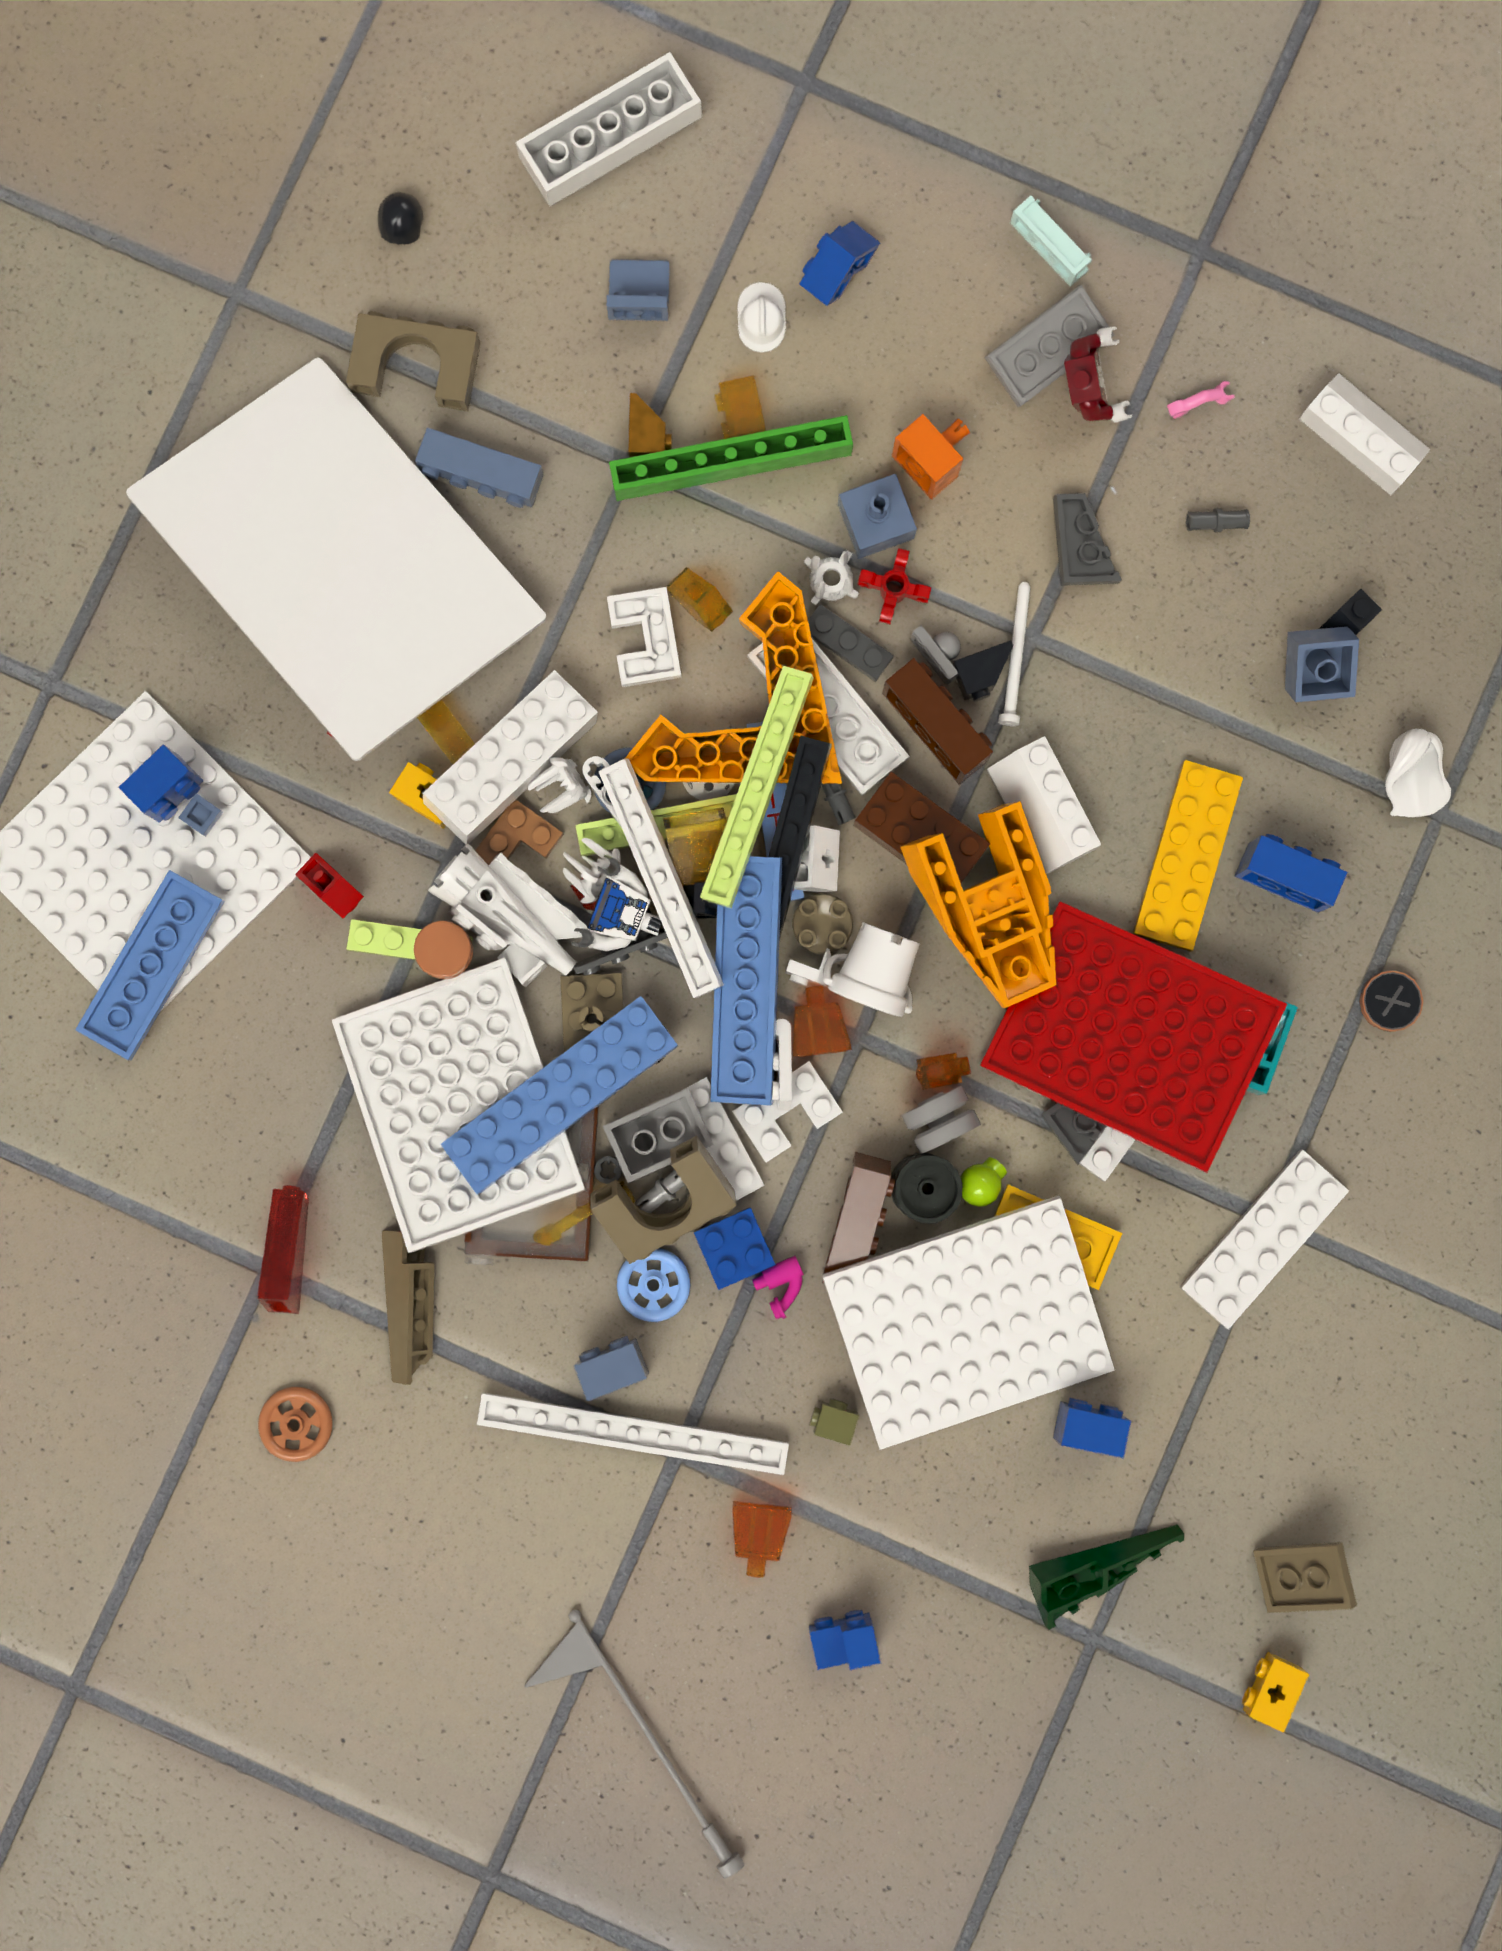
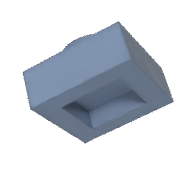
M196 793L178 818L206 837L223 814V811Z

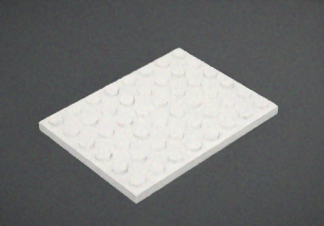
M506 958L466 971L455 978L444 979L332 1019L408 1253L586 1190L566 1130L479 1195L474 1192L441 1146V1143L544 1068Z
M1059 1195L822 1274L880 1450L1115 1371Z

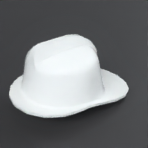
M754 283L746 287L739 296V336L744 345L752 351L761 353L772 351L779 346L785 334L784 297L778 288L769 283Z

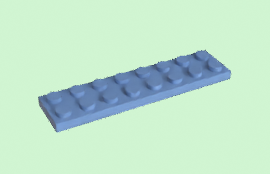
M750 856L732 908L717 904L715 964L724 986L714 990L710 1102L773 1105L772 1081H774L773 1058L776 1043L782 857Z
M640 996L441 1143V1146L474 1192L479 1195L676 1049L678 1045L642 996Z

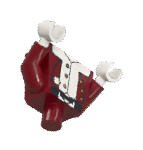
M1117 327L1101 328L1097 330V333L1073 341L1070 345V354L1064 361L1072 406L1078 412H1081L1082 417L1087 421L1112 420L1117 423L1132 417V415H1127L1124 411V407L1130 405L1129 401H1123L1112 406L1108 405L1098 350L1099 347L1117 345L1119 343V339L1112 340L1111 332L1116 330Z

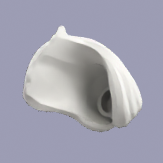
M1411 729L1401 734L1394 741L1390 750V769L1385 778L1386 793L1393 805V810L1390 813L1392 816L1414 818L1432 815L1449 802L1451 788L1442 768V743L1437 735L1424 729Z

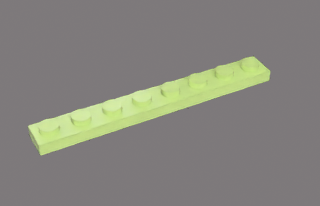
M787 666L782 667L700 896L703 900L727 908H732L812 685L814 677L811 673Z

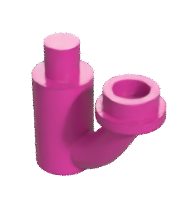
M795 1255L763 1270V1275L752 1279L757 1291L767 1286L772 1290L789 1282L788 1289L783 1298L779 1301L778 1297H775L774 1301L769 1302L776 1320L786 1318L785 1312L797 1297L802 1286V1276L804 1274Z

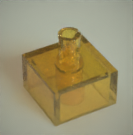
M724 808L663 818L670 858L682 886L706 882L727 823Z

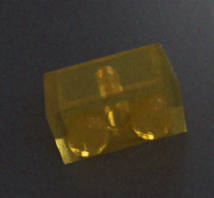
M754 375L720 382L719 393L714 394L717 411H723L725 422L721 423L723 439L766 431Z

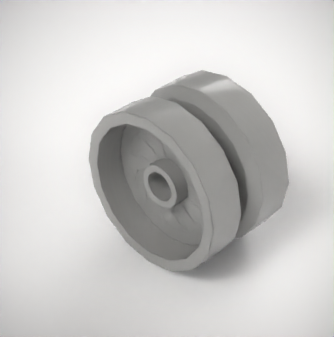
M962 1085L946 1093L942 1091L918 1103V1107L901 1115L909 1130H915L926 1124L929 1129L916 1135L913 1140L920 1154L941 1146L981 1125L975 1110H966L956 1116L953 1112L965 1105L969 1100Z

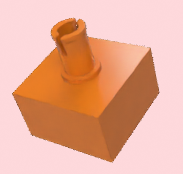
M922 414L895 437L892 457L932 500L959 476L963 458L953 447L965 436L969 435L970 431L966 425L961 427L963 421L957 418L952 425L940 433L926 416Z

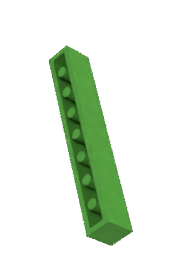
M846 415L609 461L616 500L621 501L852 456L853 441Z

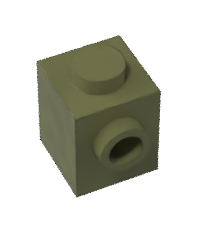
M830 1399L829 1403L822 1401L820 1408H814L810 1426H814V1435L850 1446L859 1414L856 1411L847 1409V1403Z

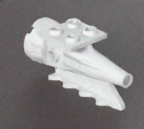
M468 843L465 844L462 848L465 854L461 852L458 857L455 855L434 882L438 887L432 885L428 891L453 906L449 910V913L454 916L451 921L460 926L464 931L468 929L477 935L475 938L476 942L486 950L504 949L507 944H515L566 976L577 961L556 940L580 938L582 934L574 931V929H587V926L571 910L555 900L547 890L532 881L524 871L508 861L502 853L497 854L488 865ZM481 892L486 894V901L481 899Z

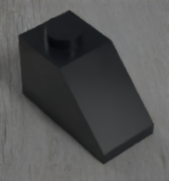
M1360 589L1319 629L1349 627L1357 635L1382 609Z
M1011 640L954 661L953 666L958 671L956 680L964 701L972 698L976 702L991 695L990 691H993L1013 648Z

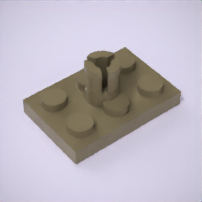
M622 973L560 976L564 1052L624 1009Z
M1342 1542L1259 1547L1253 1550L1268 1613L1346 1610L1357 1606Z

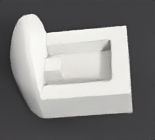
M826 949L819 970L790 959L785 972L791 975L789 980L803 986H807V983L811 982L826 987L827 984L823 982V968L826 960L831 957L830 949Z

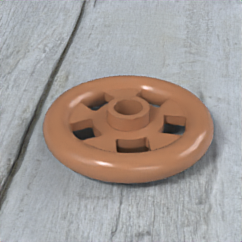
M289 1387L273 1394L262 1407L258 1421L259 1435L266 1449L277 1458L289 1462L305 1461L320 1453L330 1439L333 1426L331 1411L324 1399L316 1392L303 1387ZM289 1400L293 1409L282 1414L278 1406ZM306 1402L316 1409L312 1417H309L305 1411L301 1410V1407ZM292 1419L299 1421L300 1427L298 1430L290 1428V1421ZM279 1421L282 1434L273 1436L271 1423ZM311 1425L320 1428L315 1440L306 1436L311 1429ZM287 1439L300 1440L299 1449L286 1448Z

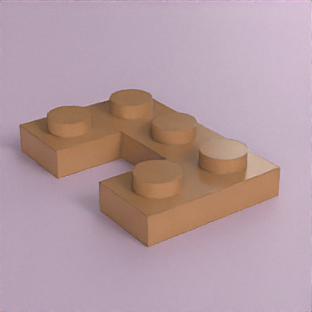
M515 800L504 810L475 851L489 865L499 853H502L509 860L519 844L523 842L541 856L547 858L564 834L522 803Z

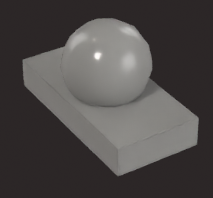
M920 625L912 632L911 641L945 685H948L958 675V671L950 661L959 655L961 650L960 641L956 635L950 632H941L932 639L923 626Z

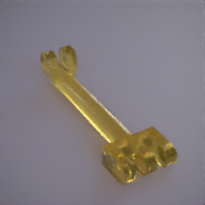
M619 1182L634 1203L635 1198L625 1182ZM590 1201L556 1223H548L533 1233V1240L536 1243L548 1246L562 1237L561 1233L593 1214L590 1210Z

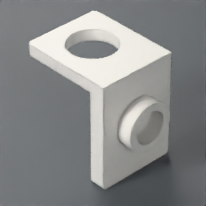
M510 944L497 957L499 960L507 959L511 973L525 987L548 967L542 960L515 944Z

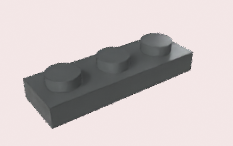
M819 604L808 620L813 639L875 682L894 657L893 654L821 604Z

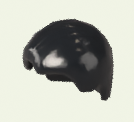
M401 192L392 193L385 197L378 209V228L381 238L389 243L398 245H410L419 239L423 211L418 200L410 194Z

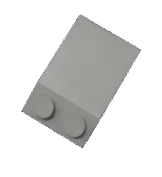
M688 1088L603 1126L628 1183L671 1165L670 1150L696 1135L705 1148L713 1145Z

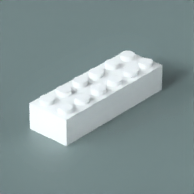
M669 52L516 142L518 155L550 207L702 118L701 100Z
M554 670L423 792V804L462 842L469 844L528 788L529 783L553 765L550 763V758H560L596 724L598 711Z

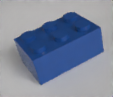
M1272 834L1261 835L1248 843L1234 877L1317 913L1334 906L1348 873L1340 869L1341 865L1326 858H1323L1322 861L1311 856V851L1299 846H1295L1294 849L1283 844V839Z

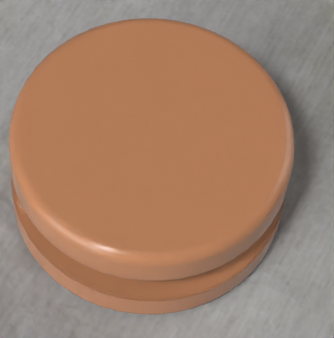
M436 921L425 926L417 935L414 943V956L419 967L430 976L438 979H451L459 976L469 967L473 958V944L467 932L457 924L449 921Z

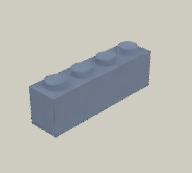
M430 428L426 429L415 459L419 470L430 479L438 480V477L450 480L449 483L457 488L466 489L468 486L477 489V492L482 496L491 499L498 496L506 499L508 504L518 508H523L524 505L532 508L544 475L541 465Z

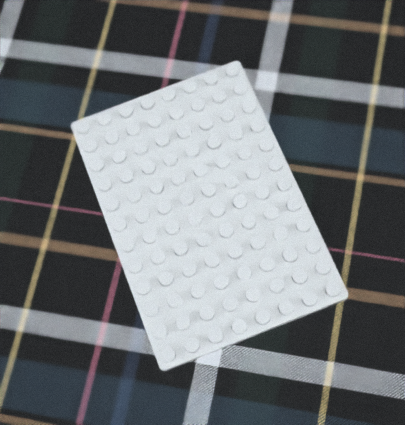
M321 358L313 359L130 486L126 491L132 503L354 761L364 758L546 620V614Z

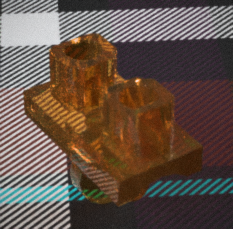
M956 1053L916 1060L918 1065L916 1078L921 1084L922 1090L963 1083L961 1076L971 1074L968 1057L957 1058Z

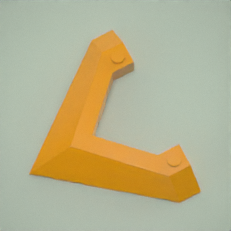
M777 571L739 618L740 624L763 642L769 704L783 666L811 673L814 677L777 783H788L800 736H805L832 744L822 784H842L802 590ZM660 714L625 759L630 760L634 772L646 782L741 783L761 726L684 734Z

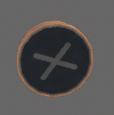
M1397 971L1381 972L1370 978L1364 985L1365 987L1360 995L1359 1002L1362 1014L1372 1026L1387 1032L1404 1030L1414 1024L1420 1016L1423 1006L1422 992L1415 980L1407 974Z

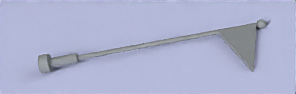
M572 1610L569 1613V1619L575 1622L576 1625L525 1684V1688L603 1666L702 1824L703 1834L721 1861L717 1865L719 1872L724 1879L731 1877L745 1865L738 1852L730 1853L712 1823L708 1824L581 1620L580 1611Z

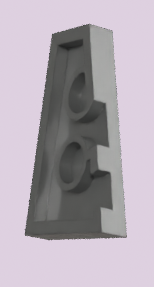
M1056 494L1053 497L1061 586L1119 584L1122 579L1119 572L1115 571L1110 556L1112 555L1098 531L1099 525L1086 494Z
M1058 1103L1041 1114V1117L1077 1166L1107 1127Z

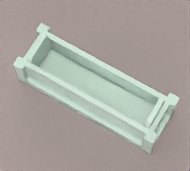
M1029 196L1013 211L1010 223L1071 287L1088 272L1087 266L1092 262L1091 254L1088 253L1086 255L1039 206V199L1035 201L1032 196Z

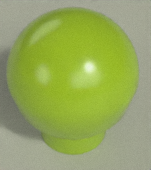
M988 1157L983 1164H975L964 1170L960 1176L963 1183L962 1198L967 1203L977 1207L993 1203L1001 1191V1180L1007 1174L1005 1167L998 1160Z

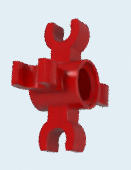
M898 548L893 570L888 571L884 576L861 569L858 586L880 590V594L884 599L879 622L891 625L896 603L901 602L905 597L920 603H928L932 587L909 583V579L904 573L910 553L908 550ZM890 581H897L902 585L903 589L899 592H891L886 584Z

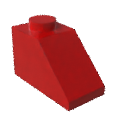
M317 853L295 874L342 919L349 912L353 911L364 897Z

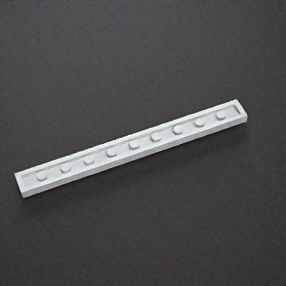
M484 1392L481 1396L477 1425L780 1475H784L789 1447V1442Z

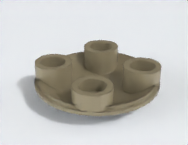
M820 893L807 897L798 905L793 915L792 928L795 938L806 950L816 954H825L828 948L830 953L841 949L849 940L853 930V918L850 909L844 901L834 895Z

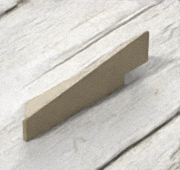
M383 1230L382 1247L391 1378L394 1383L410 1385L413 1382L412 1375L420 1365L427 1364L433 1356L434 1263L424 1262L426 1248L408 1253L401 1230Z

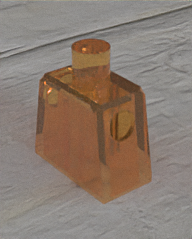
M823 986L806 987L807 1005L795 1007L793 1058L851 1051V1043L839 1003H825Z
M733 1501L735 1556L748 1558L747 1576L765 1577L766 1560H780L792 1517V1507Z

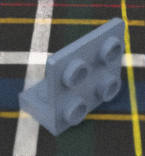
M611 260L609 295H607L606 306L609 320L668 321L669 262L656 260Z

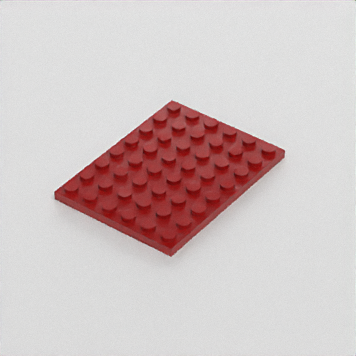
M1059 901L1053 914V927L1050 928L1051 946H1054L1056 986L1008 1007L980 1066L1204 1173H1208L1287 1007V1003Z

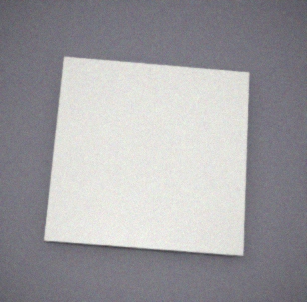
M145 691L0 831V891L97 990L101 987L169 870L224 900V904L161 1009L162 1011L298 878L295 874L311 857ZM163 744L177 753L204 780L199 785L200 790L197 794L223 811V814L206 837L178 818L192 798L188 800L185 798L177 806L178 811L173 817L167 821L162 820L159 823L143 814L118 788Z

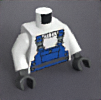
M604 855L605 858L609 859L610 865L607 869L599 866L597 869L606 875L587 929H574V931L582 934L581 942H572V945L575 947H589L602 951H611L625 948L631 941H636L640 930L658 936L662 922L660 917L647 913L651 902L647 898V888L635 873L619 864L617 859Z

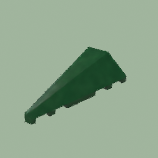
M1177 1524L1029 1565V1585L1046 1628L1048 1630L1056 1626L1054 1620L1068 1611L1072 1615L1080 1610L1078 1604L1095 1595L1099 1598L1138 1571L1136 1565L1151 1556L1154 1560L1160 1557V1549L1175 1541L1179 1543L1184 1541V1532Z

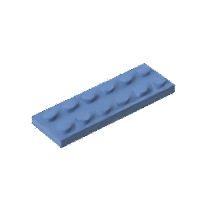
M169 870L75 1030L121 1057L132 1061L225 901Z

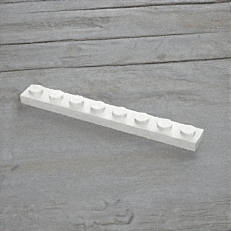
M624 758L598 771L693 998L700 997L724 986L630 760Z

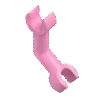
M1223 381L1214 389L1203 390L1184 400L1170 403L1167 405L1170 416H1173L1174 419L1179 418L1189 410L1206 402L1216 401L1222 405L1226 404L1235 397V395L1228 396L1223 391L1230 382Z

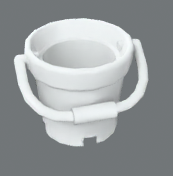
M862 922L849 954H835L826 960L823 968V982L828 985L830 991L868 1007L902 1017L904 1013L910 1014L912 1012V995L908 982L920 944ZM845 961L840 972L835 973L831 978L832 965L836 962Z

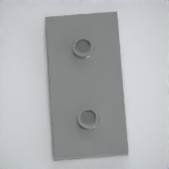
M1080 285L984 358L1017 407H1020L1066 372L1064 361L1070 354V345L1073 341L1097 333L1098 329L1109 326L1083 286Z

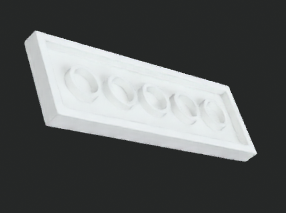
M812 639L838 767L861 796H863L888 776L890 772H893L909 759V755ZM761 643L747 657L766 679L763 643Z
M1299 1150L1184 1281L1180 1288L1224 1328L1229 1329L1345 1197L1349 1190L1304 1150Z

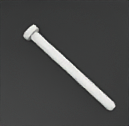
M1021 582L1018 586L1012 637L1013 648L1010 654L1004 713L999 714L998 723L1005 726H1018L1020 716L1016 715L1030 596V585L1028 582Z

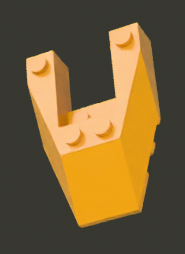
M1020 801L1002 804L978 814L986 840L990 843L989 848L999 875L965 890L961 886L943 833L928 835L900 846L912 879L945 933L1002 1008H1007L1056 986L1054 946H1051L1050 928L1053 927L1052 914L1049 915L1048 895L1051 894V887Z

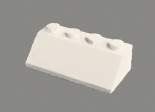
M1339 373L1327 384L1299 418L1389 495H1392L1431 450Z
M1045 736L1016 750L987 768L1004 804L1021 802L1046 874L1096 850L1101 845Z

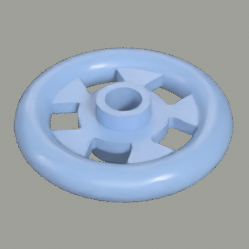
M658 1248L643 1260L638 1259L631 1264L626 1260L623 1263L617 1277V1293L621 1304L632 1316L647 1322H660L673 1317L683 1308L690 1293V1277L686 1266L679 1257L668 1250ZM647 1261H661V1270H647ZM633 1271L642 1274L639 1278L638 1286L629 1284ZM674 1271L678 1279V1285L670 1287L666 1274ZM655 1279L659 1282V1288L656 1291H651L648 1288L649 1280ZM638 1293L650 1300L645 1308L634 1301ZM667 1293L673 1301L661 1308L657 1300L664 1297Z

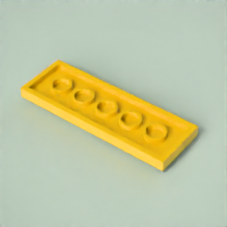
M1188 760L1182 762L1133 930L1134 935L1190 952L1193 951L1243 777Z

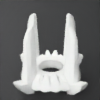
M848 550L843 551L840 559L829 557L820 560L818 556H814L812 560L808 557L805 559L804 564L811 569L810 585L815 593L811 600L813 604L817 605L821 599L829 601L839 600L845 595L856 599L860 594L853 589V574L847 564L852 556L851 552ZM834 570L839 573L840 581L837 585L829 586L823 581V575L826 571Z
M550 758V763L553 765L534 778L528 785L529 791L535 787V790L539 791L555 781L562 782L561 787L565 786V792L540 809V812L556 813L583 798L588 803L591 798L589 785L585 786L575 769L577 764L572 759Z
M583 838L582 842L602 859H597L596 862L588 856H582L592 866L590 870L564 852V857L582 873L581 877L584 879L580 880L567 868H563V873L585 896L580 902L589 904L598 899L606 875L599 872L597 867L607 869L610 865L609 859L605 858L604 855L617 859L619 864L621 857L618 849L614 848L613 852L610 853L592 839Z

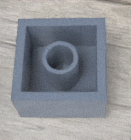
M1349 627L1288 632L1285 690L1295 702L1355 697L1359 638Z
M624 1336L611 1341L608 1344L609 1349L600 1352L599 1347L581 1353L579 1356L580 1360L577 1361L574 1368L587 1402L647 1379L649 1371L636 1338L629 1341L628 1336Z

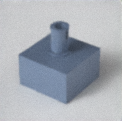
M896 473L839 494L838 507L858 559L915 539L917 528Z

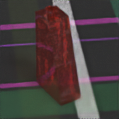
M286 1185L282 1189H273L257 1295V1299L264 1308L272 1313L299 1314L309 1198L297 1186Z

